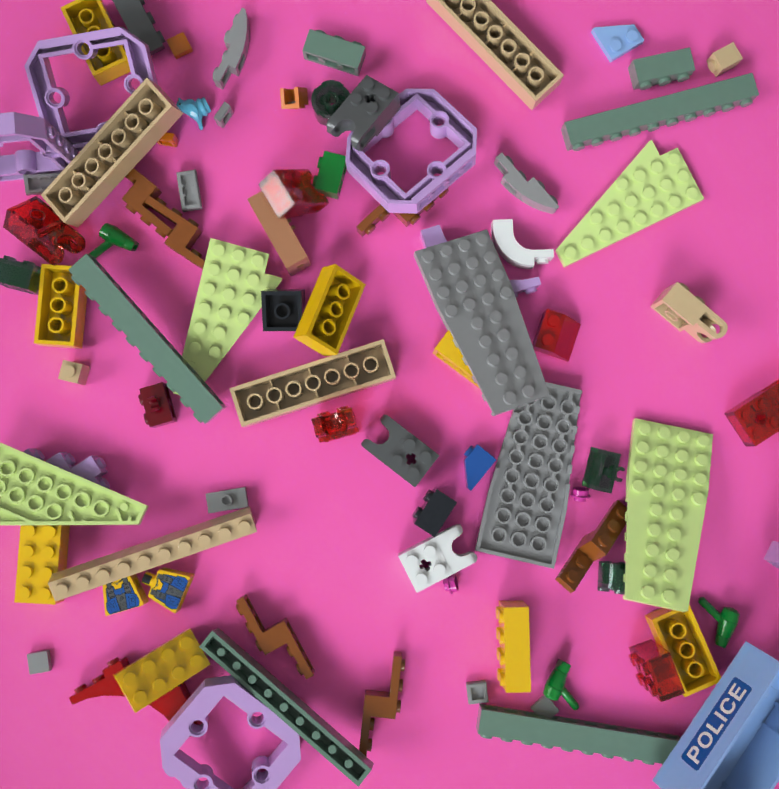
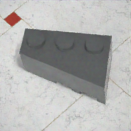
M112 0L128 30L149 45L151 55L165 49L163 43L166 41L160 30L156 32L153 26L156 22L150 11L146 13L143 5L146 4L144 0Z

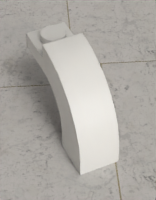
M513 219L492 221L491 237L498 254L509 264L521 269H532L535 265L534 262L543 265L548 264V261L554 258V249L531 250L522 247L514 237Z

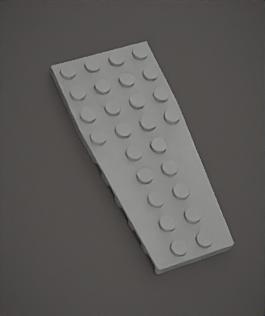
M487 229L415 251L413 256L435 308L447 331L449 330L452 334L456 348H459L463 355L462 360L465 365H468L473 375L474 383L478 384L484 402L487 401L492 411L491 415L496 416L546 398L549 395L545 379L511 282Z
M546 382L549 395L546 398L515 408L512 411L488 488L475 551L554 569L567 512L570 490L569 481L570 474H572V458L575 451L574 442L578 428L577 419L580 412L579 404L582 390Z

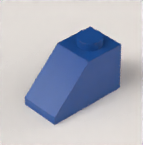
M478 444L474 447L471 445L464 453L466 456L463 460L466 488L472 491L496 461L493 456Z

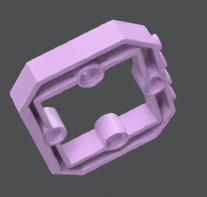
M114 27L39 40L24 65L39 117L45 118L76 148L77 152L84 148L107 121L98 124L97 127L69 131L63 107L69 104L70 95L66 89L57 87L49 58L75 54L82 60L93 59L97 55L98 49L124 45L131 74L124 80L126 91L132 94L136 90L131 85L134 78L138 79L140 84L148 78L158 85L149 45L124 27ZM83 43L89 46L90 51L87 55L81 50ZM55 92L61 96L60 103L54 100L53 95Z
M406 88L399 93L400 110L379 135H375L362 151L352 147L351 135L354 131L350 132L349 136H347L345 162L347 172L389 213L417 214L476 164L477 128L435 89ZM418 110L430 121V134L434 138L442 139L447 137L459 149L444 162H431L427 167V176L405 193L391 180L388 162L385 160L373 162L365 152L382 138L390 137L394 133V128Z
M17 112L0 113V148L3 147L4 143L30 141L40 150V152L26 149L17 150L15 154L0 156V182L24 180L23 174L60 173L78 154L76 148L45 118Z
M233 676L206 678L161 730L162 769H164V772L169 777H175L186 789H234L217 777L209 765L198 763L179 749L190 736L201 737L207 732L208 714L225 696L247 713V722L250 727L254 729L266 727L282 740L269 757L258 756L253 760L251 766L252 778L242 789H277L301 760L299 734ZM255 712H261V713H262L261 716H258V717L253 716V714H254ZM196 720H200L203 723L200 725H196L193 722ZM261 768L266 769L264 772H259L258 770ZM205 777L207 780L201 781L199 778Z

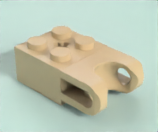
M676 282L664 289L650 306L678 331L685 330L700 343H708L714 339H719L728 330L726 322L709 309L702 298L694 296L689 292V288L683 283ZM712 324L719 325V333H716V328Z

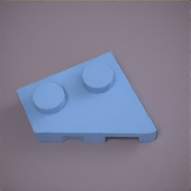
M635 24L594 27L591 31V34L610 63L644 42V38Z

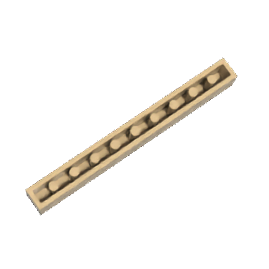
M249 506L53 573L48 581L53 598L56 602L255 533L257 528L251 508Z

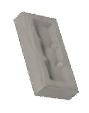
M196 169L176 172L182 211L188 212L203 209Z
M60 173L23 174L26 196L41 195Z
M246 487L206 494L208 514L249 507Z

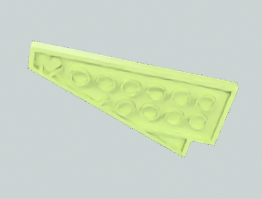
M652 140L645 145L555 250L564 268L704 199L678 147L660 156Z

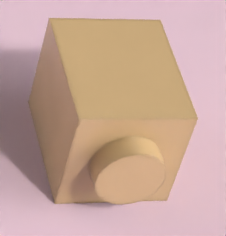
M734 42L713 52L706 62L708 69L715 77H718L735 68L743 57Z
M63 360L58 379L85 386L90 366Z

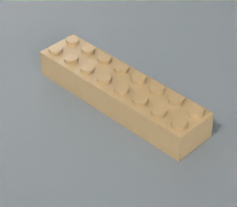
M426 0V3L531 110L560 85L564 74L491 0Z
M146 78L47 187L41 196L65 224L79 227L184 113L159 85Z
M382 339L338 353V355L319 359L229 389L241 427L246 428L395 380L396 375L385 341Z

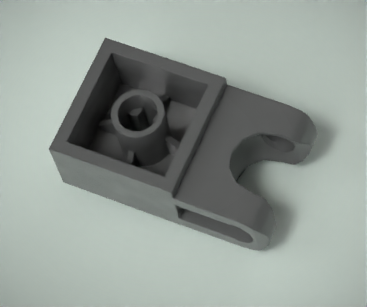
M366 75L327 122V132L335 137H339L345 131H354L351 135L352 147L362 151L375 135H379L400 110L399 93Z
M383 414L380 421L389 431L388 440L383 444H376L369 439H364L361 445L413 487H416L440 455L391 417ZM413 453L416 462L415 464L411 463L408 465L406 463L408 460L406 455L409 454L411 456Z

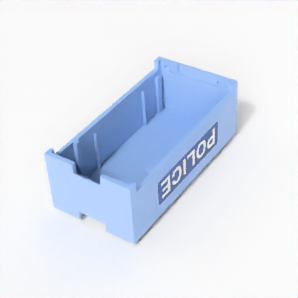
M745 641L652 781L661 789H774L779 782V661Z

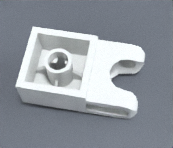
M455 524L437 533L436 537L431 536L398 553V557L416 593L477 561L478 557L474 552L469 551L457 554L452 550L453 540L463 533L461 524ZM425 559L426 562L430 561V564H428V568L419 566L422 564V560Z

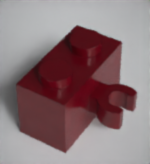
M161 382L139 389V402L145 409L144 420L150 428L178 422L166 383Z

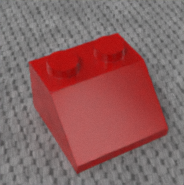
M546 309L542 314L532 344L534 350L568 362L581 324L565 314Z

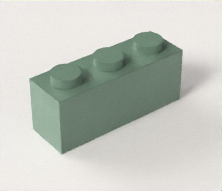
M309 29L302 50L305 60L358 77L366 56L365 46L356 41L349 42L340 36H331L322 30Z
M690 47L634 59L628 67L633 90H646L658 84L659 86H665L677 80L678 82L688 80L696 70Z

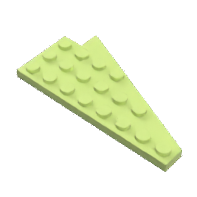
M210 238L182 357L204 381L209 378L262 308L261 291L276 289L282 281L281 277L265 273L269 258L268 253Z
M0 442V526L141 524L149 507L148 505Z

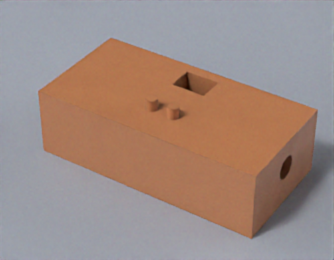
M269 188L248 198L249 204L290 276L311 266L307 254L293 232L295 226L289 225L291 219L285 218Z

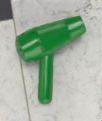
M105 223L99 232V236L105 241L89 254L97 258L113 245L129 251H136L139 243L118 227Z
M700 597L698 603L718 622L715 644L726 648L738 625L740 613L731 607H724L720 613L704 597Z
M558 659L555 668L545 683L543 694L548 699L558 701L562 695L573 710H578V702L565 687L571 665Z

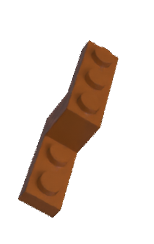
M133 168L125 176L133 183V186L122 198L127 203L125 207L133 214L138 212L142 215L140 219L148 226L153 224L156 227L155 232L165 238L173 230L148 210L150 207L145 203L149 196L156 199L162 192Z
M448 188L417 214H393L406 227L409 224L414 225L421 218L420 214L424 210L428 212L435 205L434 201L438 197L440 199L443 198L449 190ZM380 204L356 226L357 232L362 237L365 234H371L376 228L375 225L380 220L382 222L386 220L390 213Z
M149 196L145 203L176 224L164 244L203 270L205 260L201 258V253L192 248L202 234L198 228L199 224L190 218L188 221L182 217L183 214L177 209L172 208L170 210L167 208V203L158 197L154 199Z
M619 500L612 504L596 530L581 539L555 578L568 592L572 593L576 590L594 561L608 554L627 523L625 521L627 507Z
M247 594L239 597L236 600V608L241 616L244 615L248 631L255 635L257 639L255 643L259 651H263L266 655L287 643L286 649L290 657H294L297 661L296 668L301 676L304 675L306 680L314 676L315 669L287 617L265 629Z
M394 651L390 691L365 689L359 751L366 757L367 751L371 752L372 739L369 738V730H374L375 718L371 717L396 719V712L400 713L401 700H398V692H402L403 679H400V671L405 670V659L402 658V652Z

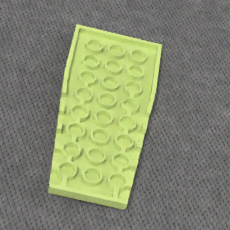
M637 418L633 420L626 474L625 502H627V511L625 512V521L627 523L624 541H626V553H624L625 574H623V582H625L624 600L680 612L688 611L709 491L713 434Z

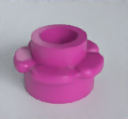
M573 487V492L570 494L574 497V501L586 502V498L589 499L591 497L589 489L585 487Z
M456 575L443 579L445 591H449L451 595L453 592L459 591Z

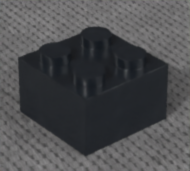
M265 289L261 291L263 331H296L306 308L305 289Z
M434 488L427 491L423 497L425 503L422 507L418 506L412 516L414 518L413 523L436 537L457 502Z

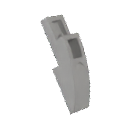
M244 8L240 10L239 14L235 15L231 29L225 33L224 43L227 50L222 55V62L219 67H216L213 72L212 79L216 87L222 90L231 74L239 77L247 58L250 26L248 15Z
M500 153L495 158L494 165L504 175L500 183L513 196L542 212L554 214L559 208L557 199L546 192L545 186L540 180H536L533 177L527 182L525 174L521 170L518 171L514 167L512 159L503 153Z

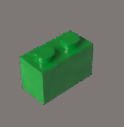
M324 151L323 157H319L317 165L319 173L318 176H314L312 183L316 194L339 199L347 169L346 156Z

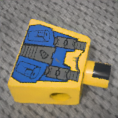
M163 567L158 570L156 575L146 571L142 578V583L151 586L148 594L149 598L171 612L177 613L182 607L195 574Z
M137 574L102 585L106 616L139 607L149 602Z

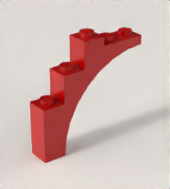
M116 657L107 662L108 666L102 670L103 674L92 679V684L87 686L84 683L75 688V693L69 697L71 704L74 705L83 700L100 696L125 697L113 675L130 665L127 657L120 660ZM183 682L149 705L170 721L191 694L185 682ZM196 720L193 723L196 725H200L203 722L200 720Z

